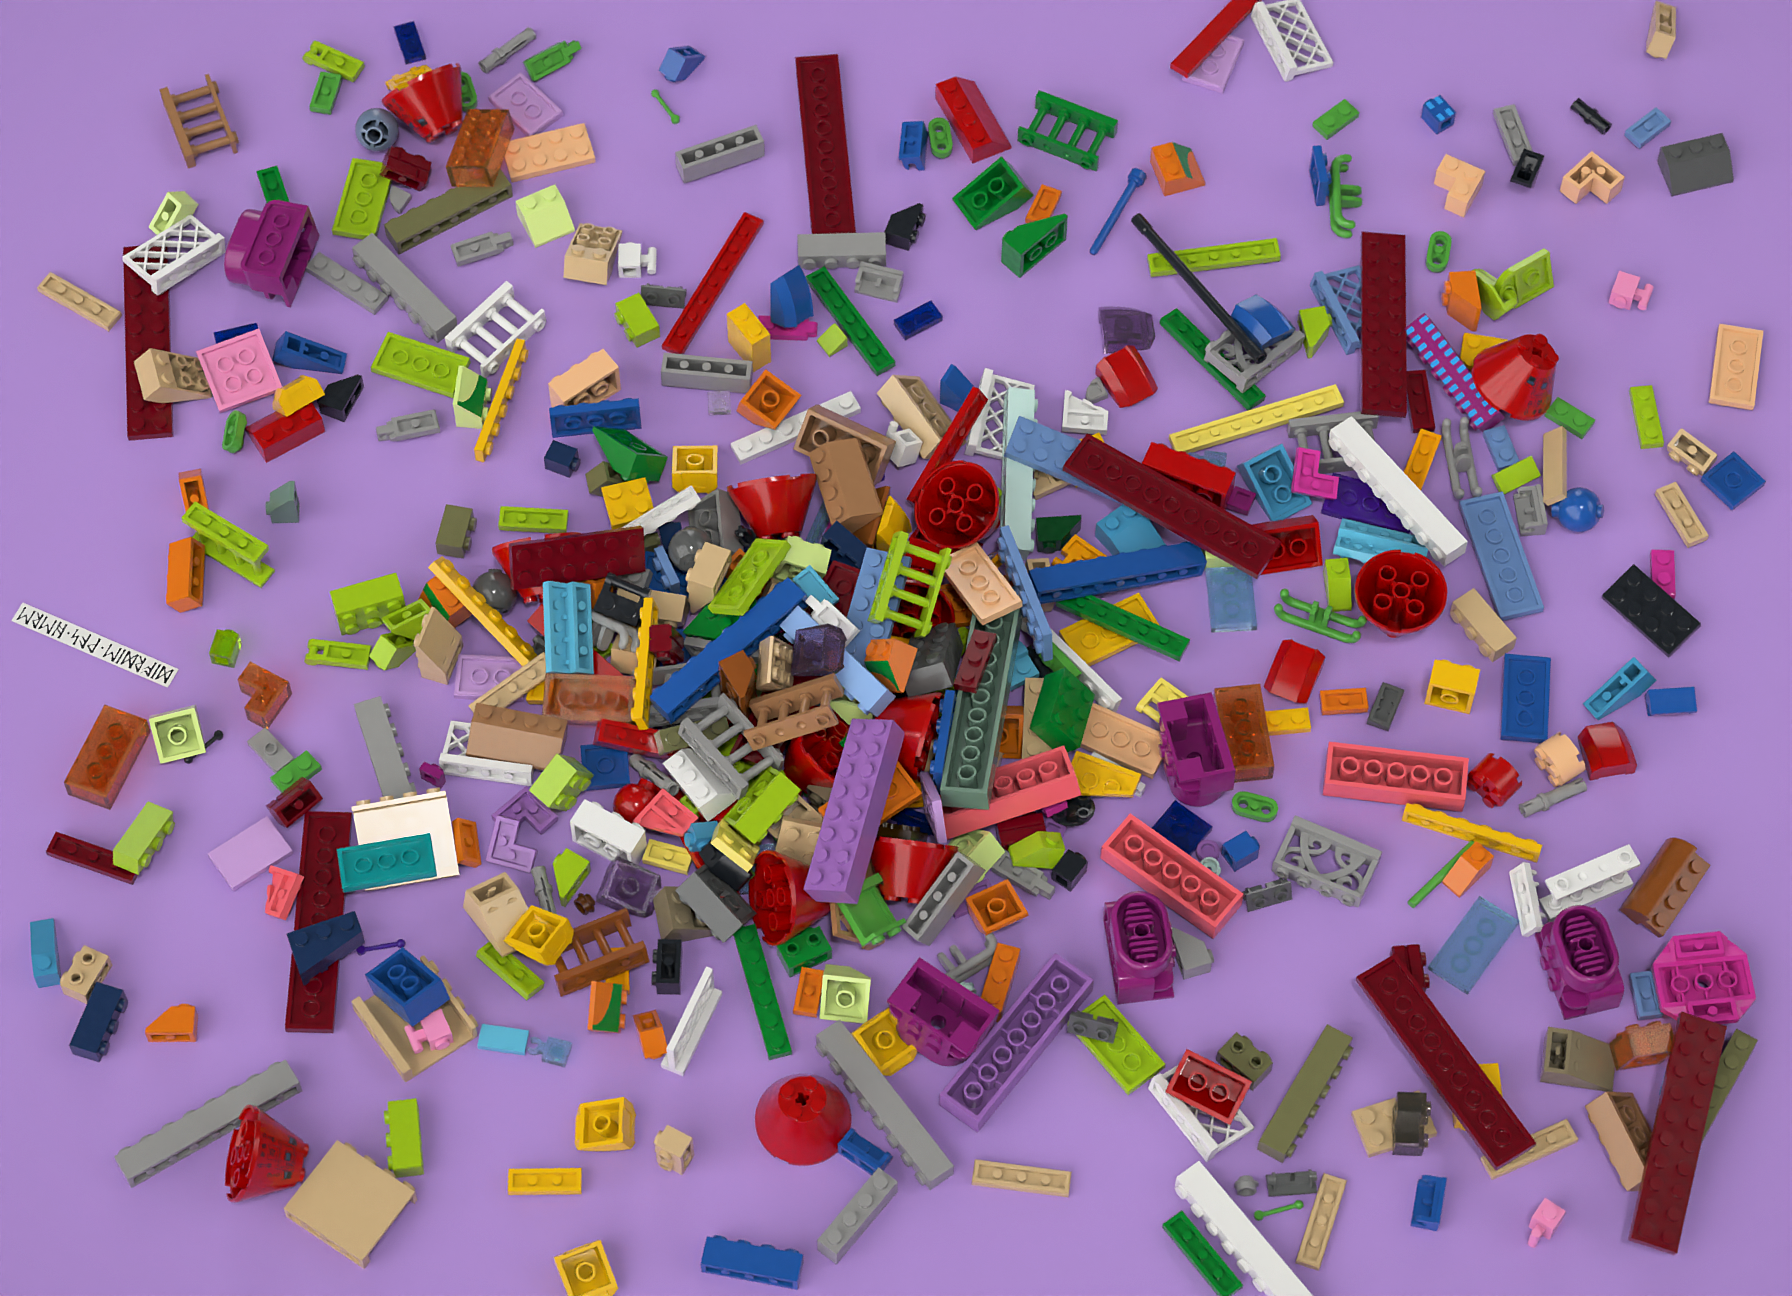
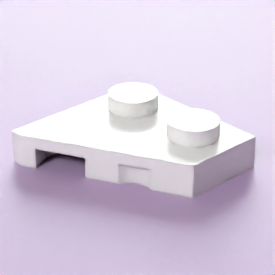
M1065 390L1062 432L1100 433L1107 435L1108 411L1099 406H1094L1092 402L1086 399L1080 400L1072 396V392Z

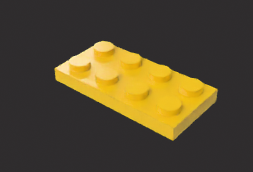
M1139 592L1113 604L1159 625ZM1082 619L1059 630L1060 638L1089 667L1138 644L1086 619Z

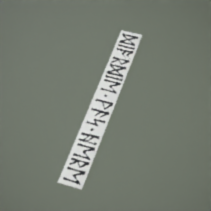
M25 603L21 604L11 620L167 688L179 670Z

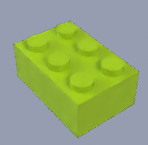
M397 573L330 591L341 636L346 634L353 635L367 628H377L384 624L381 619L382 617L406 606Z
M769 766L749 787L746 795L737 801L723 819L743 838L755 844L757 841L760 842L765 838L768 833L767 829L772 823L775 824L782 818L784 809L788 805L791 806L798 799V793L801 790L783 773Z

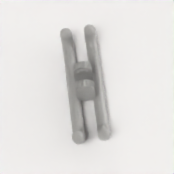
M1467 417L1460 419L1461 442L1457 443L1454 449L1451 438V420L1446 418L1442 422V438L1454 497L1458 500L1462 499L1465 494L1460 486L1458 472L1467 471L1470 491L1473 497L1482 495V488L1478 485L1468 431L1469 419Z
M591 609L593 646L596 645L599 650L605 651L616 631L620 635L619 648L626 649L629 636H631V651L636 653L637 647H640L638 631L635 628Z
M993 933L985 935L986 941L984 945L986 949L966 960L956 945L950 946V952L959 964L957 967L950 962L943 952L937 954L938 960L947 971L946 975L960 984L992 963L997 946L995 935Z

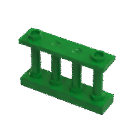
M1039 90L1035 97V109L1038 111L1028 129L1019 126L1017 141L1025 146L1034 147L1078 164L1084 169H1091L1097 172L1099 156L1096 153L1105 137L1108 136L1114 139L1117 134L1118 120ZM1046 114L1058 117L1048 137L1036 132ZM1066 121L1077 125L1068 144L1056 140ZM1085 129L1097 132L1088 152L1076 148Z

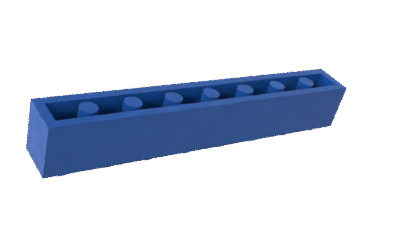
M1184 541L1169 546L1162 545L1157 548L1140 549L1129 553L1122 552L1112 556H1099L1095 559L1077 560L1066 564L1059 563L1044 568L1036 567L1029 570L1028 574L1040 604L1202 576L1207 561L1200 547L1191 542Z
M788 577L783 582L777 583L768 595L761 597L756 602V605L743 616H740L732 626L726 627L717 639L710 641L697 656L691 657L681 670L675 671L667 682L662 686L656 687L652 695L649 696L653 707L670 724L674 723L720 683L719 661L744 650L747 657L751 656L759 649V642L769 636H774L782 629L780 624L797 606H800L803 610L809 606L805 602L807 600L806 593Z

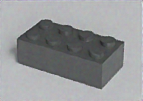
M946 622L940 623L931 628L930 633L926 637L920 639L914 638L916 632L914 631L911 634L908 645L917 648V653L905 687L908 697L953 687L964 647L955 622L950 624Z

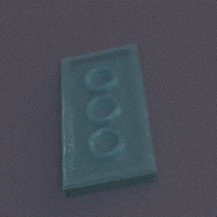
M1479 896L1429 964L1428 970L1468 995L1520 921Z

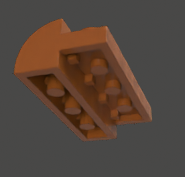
M1668 838L1619 910L1636 925L1642 923L1658 938L1663 937L1711 865L1696 853L1697 848L1694 845L1679 838Z

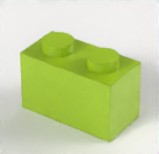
M639 292L615 303L616 313H614V317L619 325L622 324L624 326V333L628 341H633L636 348L660 337L659 324Z

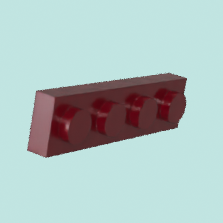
M55 832L46 850L48 856L131 885L134 884L138 876L135 873L113 865V851L59 832Z

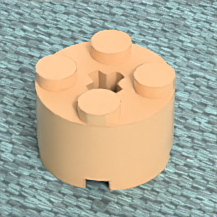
M1561 732L1548 738L1534 749L1537 756L1534 759L1536 765L1540 770L1545 769L1548 772V779L1555 788L1559 785H1564L1586 770L1584 761L1579 762L1577 755L1580 754L1578 749L1565 734L1561 735Z

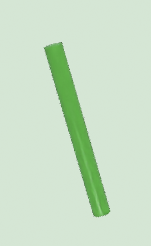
M1470 841L1407 901L1408 905L1415 908L1443 881L1460 856L1475 842Z

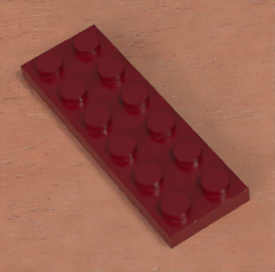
M640 525L509 543L511 588L518 590L540 587L546 581L568 583L604 578L609 572L616 574V576L646 572L644 528Z

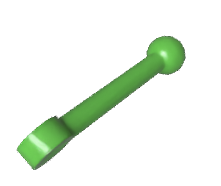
M657 89L652 90V97L656 98L671 117V122L678 124L680 121L679 116L670 110L660 97Z
M1297 1200L1294 1204L1265 1212L1257 1210L1254 1213V1218L1257 1221H1261L1265 1216L1294 1208L1302 1209L1304 1204L1301 1200Z

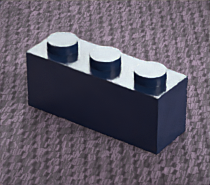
M96 982L69 1044L73 1055L100 1062L102 1056L107 1054L110 1046L109 1039L118 1029V1018L127 1008L128 1000L124 990Z

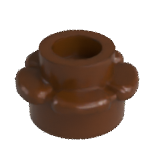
M579 893L578 898L574 900L578 911L583 915L594 912V905L596 904L594 899L589 894Z

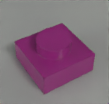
M1235 486L1226 508L1248 516L1256 498V493Z
M425 761L419 768L421 779L441 789L446 782L443 769L436 764L430 765Z

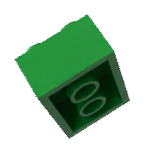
M1066 667L1045 675L1029 729L1052 749L1065 746L1066 751L1070 752L1080 748L1095 694Z

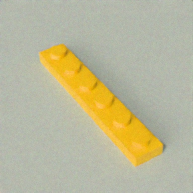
M516 338L474 448L476 461L484 463L487 455L492 453L494 436L497 437L500 432V420L505 418L508 409L506 404L508 399L513 398L515 381H519L522 372L521 365L528 358L529 350L526 349L525 340Z
M441 556L428 567L522 666L538 656L534 652L533 647L522 640L517 630L502 619L500 612L490 607L486 603V598L470 585L469 580L465 576L458 573L450 560Z
M653 597L644 598L643 607L640 608L642 624L638 628L640 647L636 649L638 667H635L634 670L636 687H633V699L635 703L634 707L631 708V719L635 721L639 730L649 729L651 706L649 696L652 694L655 656L649 651V640H651L649 637V627L651 625H658L659 608Z
M1406 803L1402 817L1404 822L1468 842L1477 841L1484 847L1537 863L1542 845L1532 839L1518 838L1510 832H1499L1487 825L1473 824L1465 818H1454L1442 811L1425 809L1420 804Z

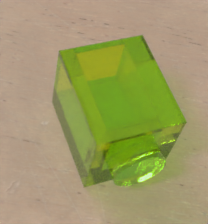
M230 629L216 630L209 651L212 664L231 668L235 667L242 645L238 633Z

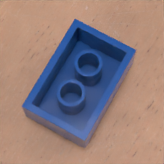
M404 947L365 974L374 995L412 1027L450 999L442 979Z

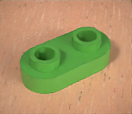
M461 72L462 84L464 85L462 86L463 111L468 112L476 108L478 100L470 75Z
M934 118L928 124L931 152L937 158H946L951 155L953 150L950 124L944 118Z
M1437 231L1431 235L1429 240L1426 267L1435 273L1444 271L1448 265L1452 239L1446 232Z
M234 410L227 418L222 448L230 453L239 451L244 444L243 435L247 425L244 413Z
M1241 791L1236 793L1232 799V810L1239 816L1261 822H1271L1277 816L1278 805L1272 798ZM1246 804L1247 807L1241 808L1239 805ZM1265 809H1266V810H1268L1270 813L1264 814V813L1262 812V810H1265Z

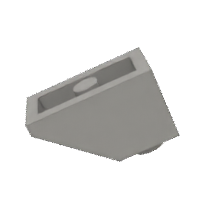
M1173 927L1172 941L1175 944L1176 961L1183 980L1209 973L1211 965L1214 963L1211 949L1206 948L1204 941Z

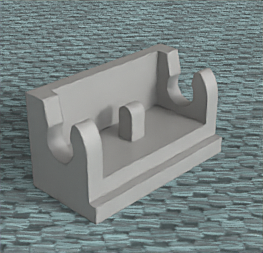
M861 261L855 280V293L897 303L903 286V271Z
M1536 484V486L1518 488V494L1513 495L1520 537L1544 535L1548 522L1541 485Z

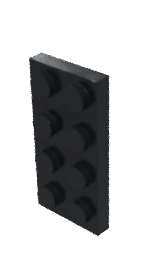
M1634 564L1602 595L1603 600L1667 657H1670L1701 627V623Z

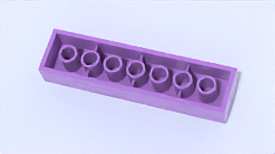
M851 720L804 885V890L816 902L858 904L905 734L894 720Z
M1055 953L939 1094V1105L978 1133L1069 1021L1071 1012H1076L1093 991L1094 980Z

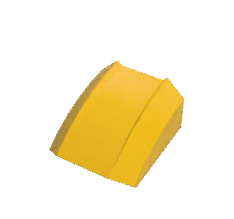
M300 375L297 379L275 390L272 408L287 417L324 396L325 393L317 379Z
M718 445L673 446L672 488L677 492H681L689 486H692L696 493L710 494L718 487Z
M888 496L877 531V550L885 552L889 550L894 533L903 531L909 534L912 532L909 518L892 496Z
M531 905L518 919L503 941L546 966L555 965L559 956L572 943L574 930L568 918Z
M889 1007L851 1032V1035L885 1076H892L912 1062L917 1054V1050L913 1045L908 1046L899 1037L896 1030L897 1019L890 1013Z
M625 1097L580 1103L575 1118V1146L577 1150L617 1151L631 1149L635 1144L636 1113L633 1104Z
M600 1239L553 1257L568 1296H613L617 1291L618 1286Z

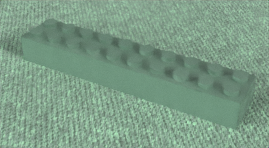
M1021 608L983 626L972 613L967 646L974 629L995 633L997 640L977 693L958 690L940 787L942 806L989 810L1022 625Z

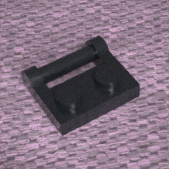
M609 572L593 610L637 628L640 621V608L643 607L644 598L650 597L652 589L646 586L642 588L617 578L616 574ZM612 586L640 596L638 603L610 592Z

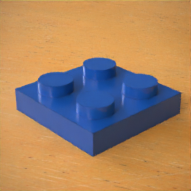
M1321 145L1312 146L1309 166L1316 206L1325 205L1326 197L1329 196V185L1331 184L1330 171H1326V166L1328 165L1327 154L1323 153Z
M1734 451L1705 473L1700 480L1732 511L1761 489L1766 482Z
M593 744L580 745L582 765L594 774L591 778V784L585 791L622 788L630 784L628 752Z

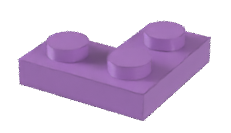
M527 786L492 814L494 821L497 815L520 820L521 823L526 820L540 834H543L558 821V816L532 794Z
M497 815L485 861L531 873L538 850L515 844L521 823L520 820Z

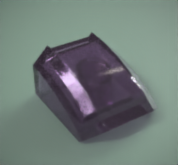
M1099 307L1098 320L1101 326L1104 354L1114 353L1126 347V345L1135 346L1137 351L1150 349L1156 337L1152 314L1129 307Z
M823 624L796 630L791 676H821L832 673L837 674L844 668L845 642L847 641L842 628L831 624Z
M616 856L605 871L604 878L596 895V902L618 911L627 908L629 914L646 918L653 914L655 909L653 898L662 890L661 876L620 856Z

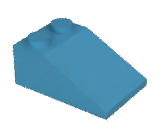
M1283 444L1273 446L1237 465L1246 486L1251 492L1256 493L1255 499L1270 521L1283 520L1313 504L1309 496L1291 493L1294 466Z
M1121 505L1096 523L1095 537L1112 555L1166 545L1147 517L1125 505Z

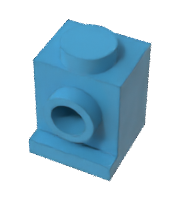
M717 821L691 823L687 833L684 835V843L690 852H700L713 837L715 827L718 824Z

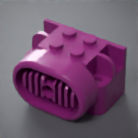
M272 200L265 204L262 211L254 209L245 210L240 215L227 245L224 259L227 279L232 283L248 285L255 291L264 292L267 299H274L275 295H281L286 307H291L320 236L309 206Z
M1212 692L1158 702L1157 707L1160 714L1159 727L1161 730L1159 732L1161 744H1158L1160 757L1163 758L1165 774L1173 795L1186 805L1201 807L1215 802L1223 792L1233 790L1235 768Z
M1143 891L1130 892L1120 897L1117 901L1105 902L1103 922L1117 1005L1174 998L1172 986L1174 976L1172 969L1175 967L1176 948L1172 941V925L1169 922L1167 909L1163 902L1155 895Z
M1574 905L1565 908L1556 916L1554 921L1546 923L1542 927L1541 932L1535 933V938L1542 955L1540 957L1543 970H1547L1549 989L1551 992L1554 991L1564 1020L1618 1008L1624 994V984L1618 969L1619 953L1607 920L1595 907Z
M920 957L887 1000V1003L890 1004V1013L897 1019L896 1030L902 1041L908 1046L913 1045L917 1052L942 1066H955L965 1062L977 1050L993 1028L1000 1011ZM933 1026H939L941 1029H936Z

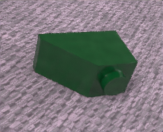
M1081 515L1036 518L1037 551L1044 553L1061 551L1068 541L1081 530Z

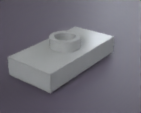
M263 728L247 741L249 747L275 774L295 759L266 728Z

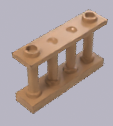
M209 74L205 75L207 86L176 96L175 94L170 95L168 87L159 89L163 105L188 169L196 166L194 158L198 157V154L230 144L233 154L238 153L236 144L239 143L236 131L231 132L217 96L220 93L216 81H211ZM210 94L213 103L181 112V110L177 111L175 108L179 103ZM217 110L220 118L218 120L190 129L187 127L183 128L182 126L185 120ZM222 127L226 133L224 137L196 146L189 144L191 137Z
M835 673L751 699L749 706L758 722L756 727L744 730L743 734L753 751L838 725L839 721L830 706V702L833 699L844 696V689ZM820 704L819 707H816V708H813V709H810V710H809V708H810L811 706ZM799 710V713L788 716L789 713ZM778 717V720L767 723V720Z

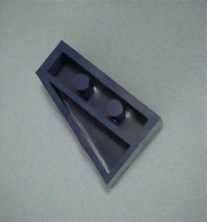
M836 520L823 534L821 539V545L831 550L827 571L833 560L861 569L867 546Z
M355 911L286 933L303 986L309 983V980L318 973L326 971L328 966L335 961L343 959L365 943Z

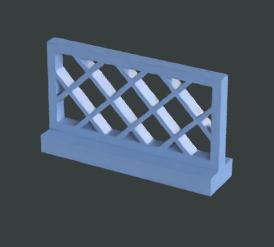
M1359 265L1324 274L1323 271L1315 272L1309 285L1320 306H1325L1327 314H1331V327L1346 355L1353 354L1357 348H1361V340H1359L1356 334L1357 330L1361 331V311L1351 308L1352 302L1361 305V298L1355 296L1358 290L1361 291V268ZM1356 273L1359 283L1348 280L1346 277ZM1333 279L1340 282L1339 289L1330 285L1328 280ZM1343 284L1354 288V294L1352 295L1341 290ZM1338 295L1351 300L1349 305L1340 303L1337 299ZM1347 313L1359 317L1358 323L1350 321Z

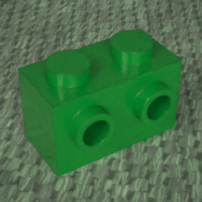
M820 926L815 928L809 927L803 930L800 935L789 939L781 945H777V955L789 978L801 973L802 967L812 968L832 959V948Z

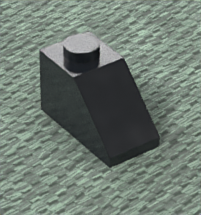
M357 374L328 384L324 390L325 395L317 399L320 413L345 422L364 388L362 376Z
M711 840L699 852L708 869L735 891H739L753 876L750 870L746 872L711 844Z

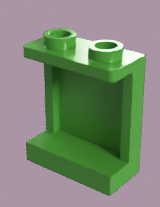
M879 873L864 879L858 904L837 903L862 947L869 943L875 946L885 940L884 936L886 935L889 938L897 935L902 931L900 927L907 922L905 918L896 921L876 886L883 881Z

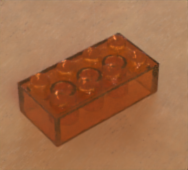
M509 109L467 110L446 164V170L452 187H493L514 132Z
M546 673L542 715L568 720V725L597 726V722L601 718L636 725L635 721L631 719V708L634 707L635 703L633 699V687H636L635 676Z
M1260 684L1214 688L1213 698L1235 768L1234 783L1272 779L1275 766Z
M104 704L64 781L68 795L111 810L151 732L147 719Z

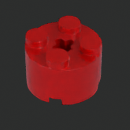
M1488 753L1468 773L1467 780L1468 788L1477 792L1482 797L1484 804L1489 808L1503 806L1522 786V781L1518 783L1517 777L1519 774L1516 769L1501 756L1498 759L1492 757L1494 753Z

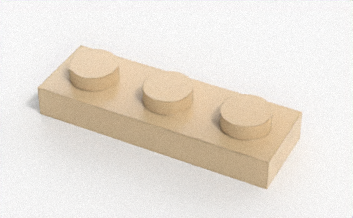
M1674 482L1656 489L1655 496L1686 547L1689 548L1706 541L1709 535L1678 484Z

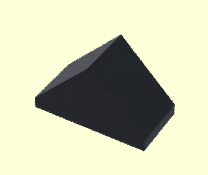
M1524 149L1510 182L1534 188L1545 155Z

